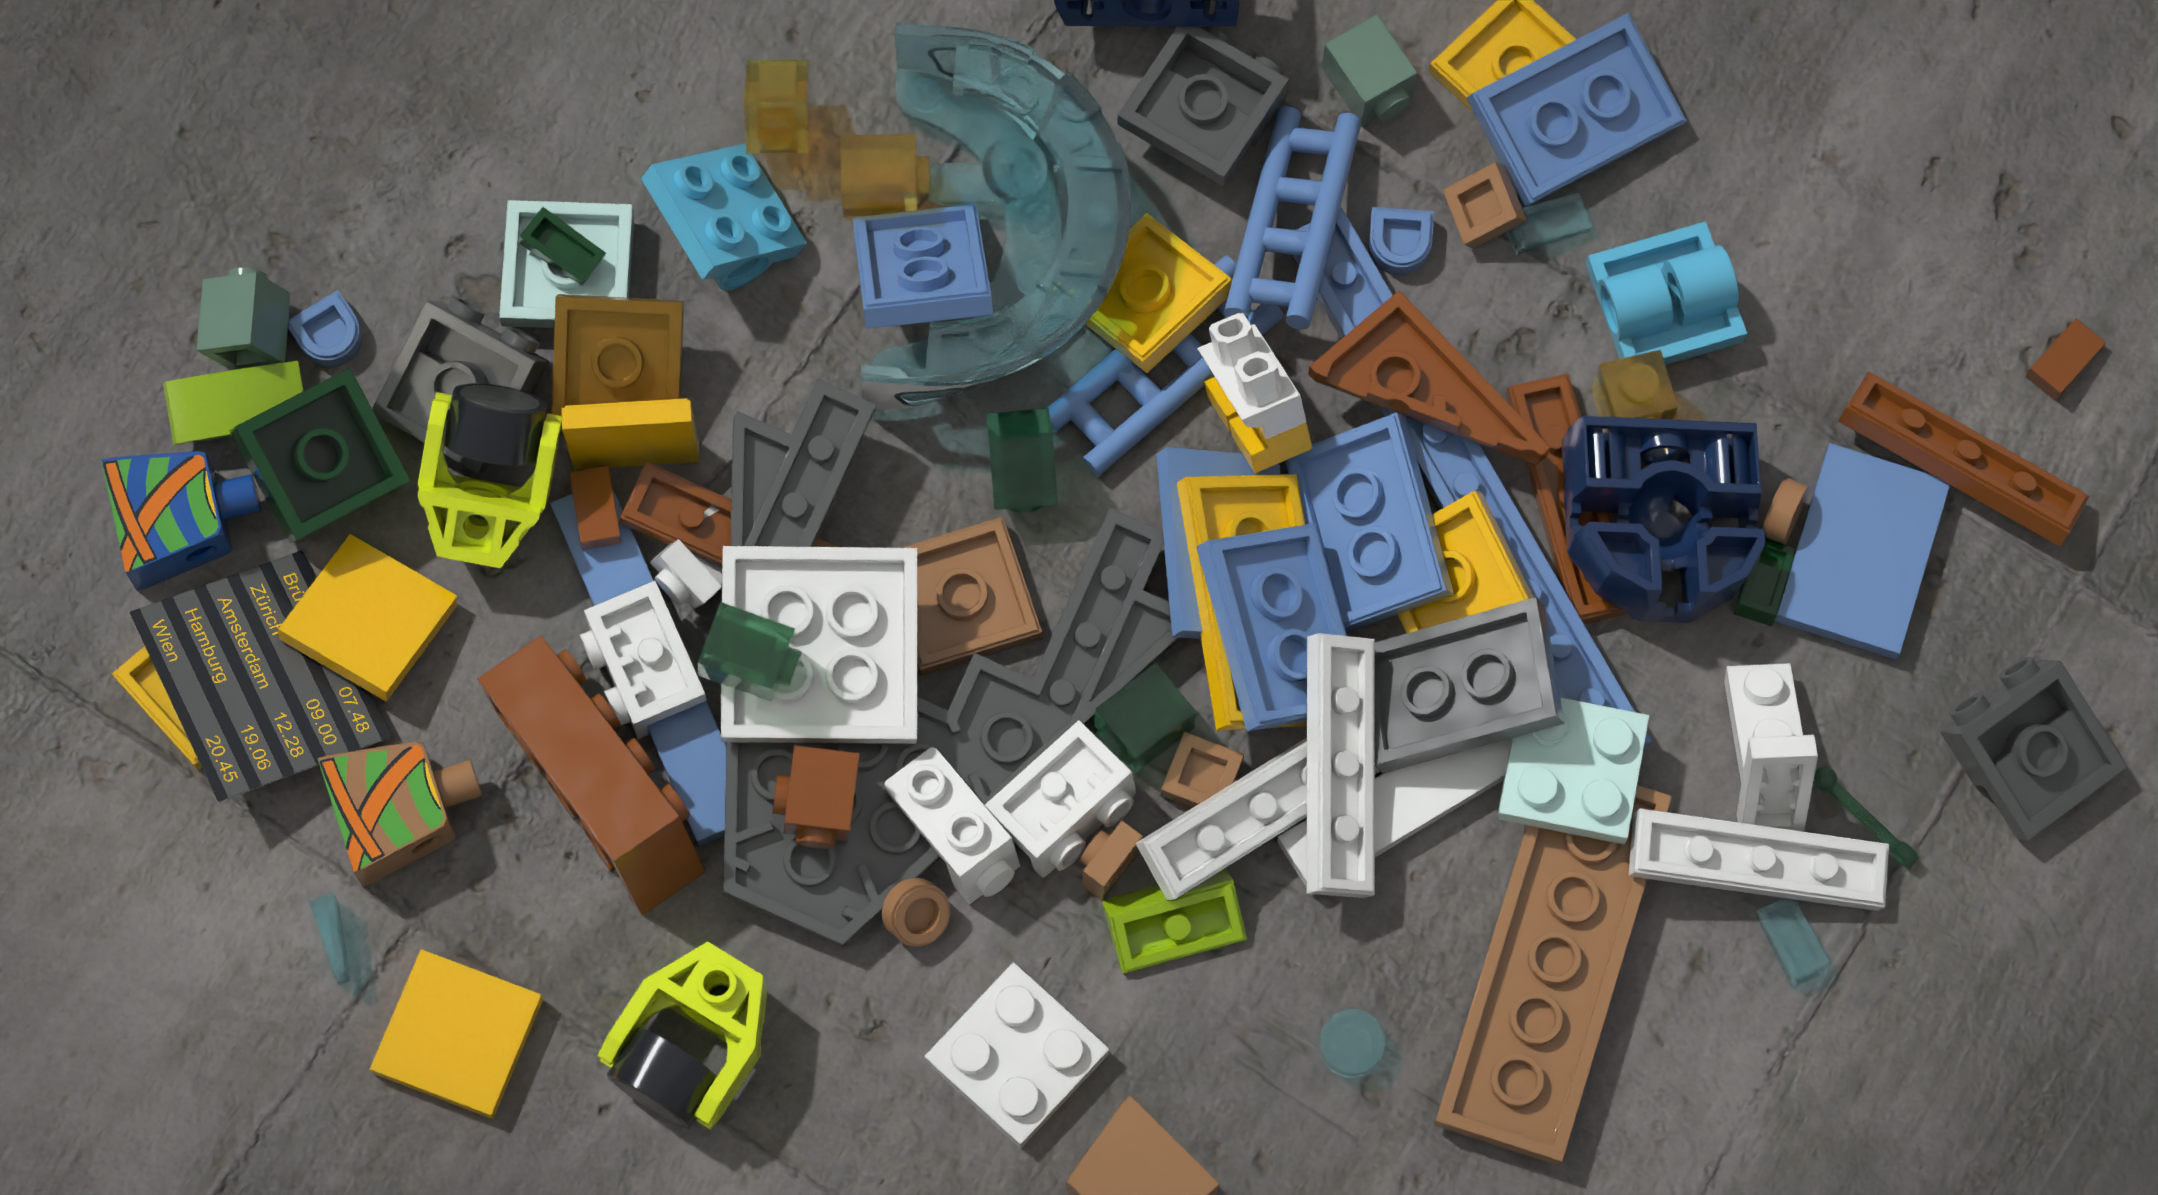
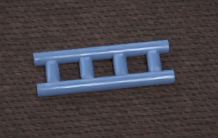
M1283 106L1278 109L1224 309V315L1227 318L1237 313H1244L1248 319L1252 303L1288 307L1285 321L1290 327L1307 329L1310 326L1362 123L1357 115L1352 113L1340 114L1333 132L1298 128L1301 113L1297 109L1289 106ZM1292 152L1328 156L1322 180L1314 181L1285 177ZM1279 201L1315 205L1308 232L1272 228ZM1265 252L1302 256L1295 283L1259 279Z
M1225 255L1214 265L1233 279L1236 263L1229 256ZM1227 299L1217 308L1225 318H1227L1224 315ZM1261 304L1254 311L1250 309L1247 320L1251 325L1255 324L1263 336L1284 315L1276 305ZM1191 333L1173 349L1188 367L1162 390L1136 364L1115 349L1042 411L1040 417L1055 433L1070 420L1096 446L1082 460L1086 467L1096 477H1099L1205 386L1204 381L1213 378L1214 375L1197 349L1203 345ZM1118 381L1142 407L1114 430L1090 403L1113 383Z

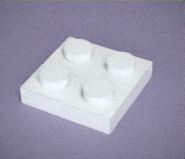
M1013 962L924 1056V1060L1021 1149L1109 1055L1110 1049Z

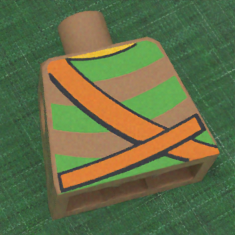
M420 741L318 758L353 871L362 887L371 885L452 842L456 836L447 808L483 796L471 759L434 771L424 743Z

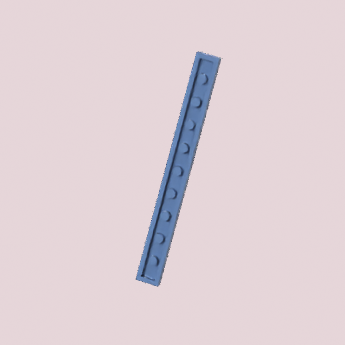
M1342 207L1339 209L1317 299L1340 339L1393 296ZM1310 223L1297 230L1308 232ZM1293 255L1299 266L1302 256ZM1380 406L1385 417L1396 413ZM1405 416L1423 483L1438 509L1445 508L1474 490L1482 492L1533 597H1537L1545 605L1560 697L1635 712L1479 443ZM1647 732L1643 750L1647 749L1652 741Z

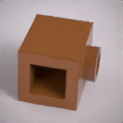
M794 745L791 775H777L773 814L785 815L783 833L796 835V844L811 848L831 849L835 846V840L848 841L859 753Z

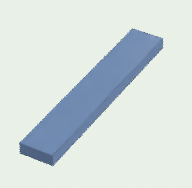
M613 490L619 522L623 510ZM573 494L550 503L594 606L653 582L629 527L619 523L622 544L583 550L580 542ZM705 701L648 725L649 734L671 785L691 815L687 818V821L698 847L723 837L725 833L726 745L725 742H721V733Z

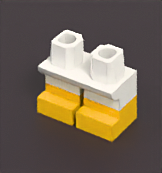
M1237 313L1212 324L1209 327L1212 342L1197 348L1214 375L1213 378L1204 381L1207 397L1229 433L1232 434V438L1254 473L1311 450L1312 444L1301 396L1256 325H1251L1244 313Z

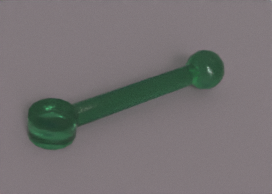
M1826 766L1816 769L1813 780L1815 787L1820 791H1829L1879 840L1889 844L1893 857L1902 866L1910 869L1919 860L1918 854L1911 846L1903 841H1899L1837 782L1838 778L1834 769Z

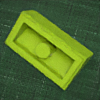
M1226 868L1173 900H1166L1159 885H1155L1102 901L1105 918L1122 974L1247 940L1234 882Z

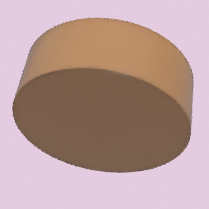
M1790 478L1782 481L1762 529L1765 531V537L1784 545L1787 544L1804 509L1810 486Z
M909 878L896 884L887 894L882 907V920L887 931L904 944L913 947L928 945L939 938L946 929L950 919V903L945 893L931 882L922 878Z

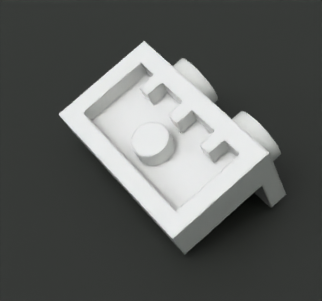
M656 581L584 610L590 631L580 634L585 651L594 670L606 666L615 686L604 691L607 701L618 717L621 726L631 723L637 739L649 735L648 725L707 701L703 687Z
M1078 720L988 801L985 807L1012 837V840L1030 857L1033 869L1044 878L1055 868L1064 870L1072 865L1085 850V841L1102 825L1111 827L1118 823L1131 809L1134 803L1132 798L1136 794L1132 772Z

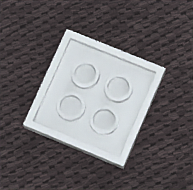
M723 546L721 742L916 744L917 548Z

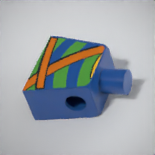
M191 451L113 457L101 460L125 573L136 591L149 588L227 555L232 551V545L226 519L261 511L259 494L253 475L249 474L218 482L214 467L206 452Z

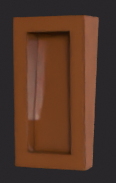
M2075 318L2034 363L2025 377L2056 401L2100 352L2106 342Z
M609 466L569 472L582 549L588 550L622 544Z

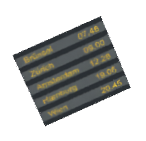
M302 550L129 612L218 803L319 765L318 758L357 751L392 737L369 691L279 640L278 628L316 579Z

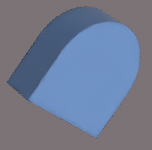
M1372 207L1369 252L1376 265L1382 270L1395 275H1406L1420 269L1428 260L1431 251L1434 211Z
M339 290L288 320V331L305 357L318 366L328 368L341 366L349 362L357 354L361 346L362 332L360 325Z

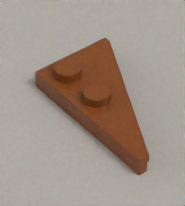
M1400 290L1309 366L1308 375L1315 382L1531 464L1538 465L1549 454L1551 447Z

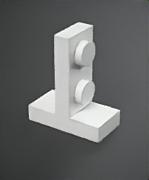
M1791 664L1727 666L1724 683L1741 779L1737 821L1738 823L1804 832L1818 753L1814 735H1803Z

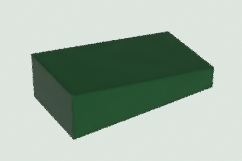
M544 207L540 209L519 236V244L582 286L606 256V252Z
M1765 539V546L1742 585L1734 615L1772 626L1777 615L1796 548Z

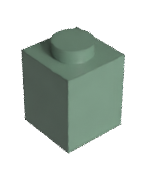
M1377 14L1325 43L1321 68L1351 113L1361 119V126L1377 117L1381 121L1389 120L1409 106L1414 93L1417 72Z
M234 268L229 271L228 276L203 279L196 351L229 370L284 363L291 293L267 279V275L263 271L253 268Z

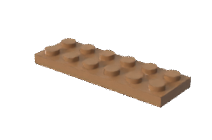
M1637 785L1629 833L1625 845L1526 825L1434 1126L1557 1166L1561 1165L1647 881L1645 878L1628 876L1633 813L1638 809L1667 812L1672 798L1671 795Z

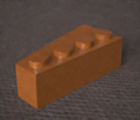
M540 635L477 678L492 708L539 773L543 771L547 773L545 778L570 817L573 820L580 817L579 824L595 847L596 853L610 872L616 869L628 892L629 899L642 916L706 872L682 823L691 816L687 807L670 784H667L660 790L648 776L656 770L653 763L634 738L626 744L622 742L614 731L621 726L618 717L600 693L591 699L587 696L580 686L587 679L577 662L566 649L556 655L542 635Z

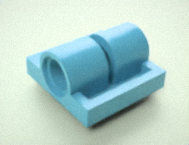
M746 143L655 163L648 168L641 178L701 279L714 278L719 288L723 291L737 289L750 283L763 274L774 262L795 258L807 244Z
M1706 221L1588 255L1585 265L1626 377L1745 341L1747 331L1737 307L1739 292L1735 272L1725 249L1721 245L1715 246Z

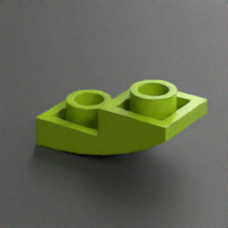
M298 361L229 370L164 382L163 387L173 445L232 438L229 430L303 392Z

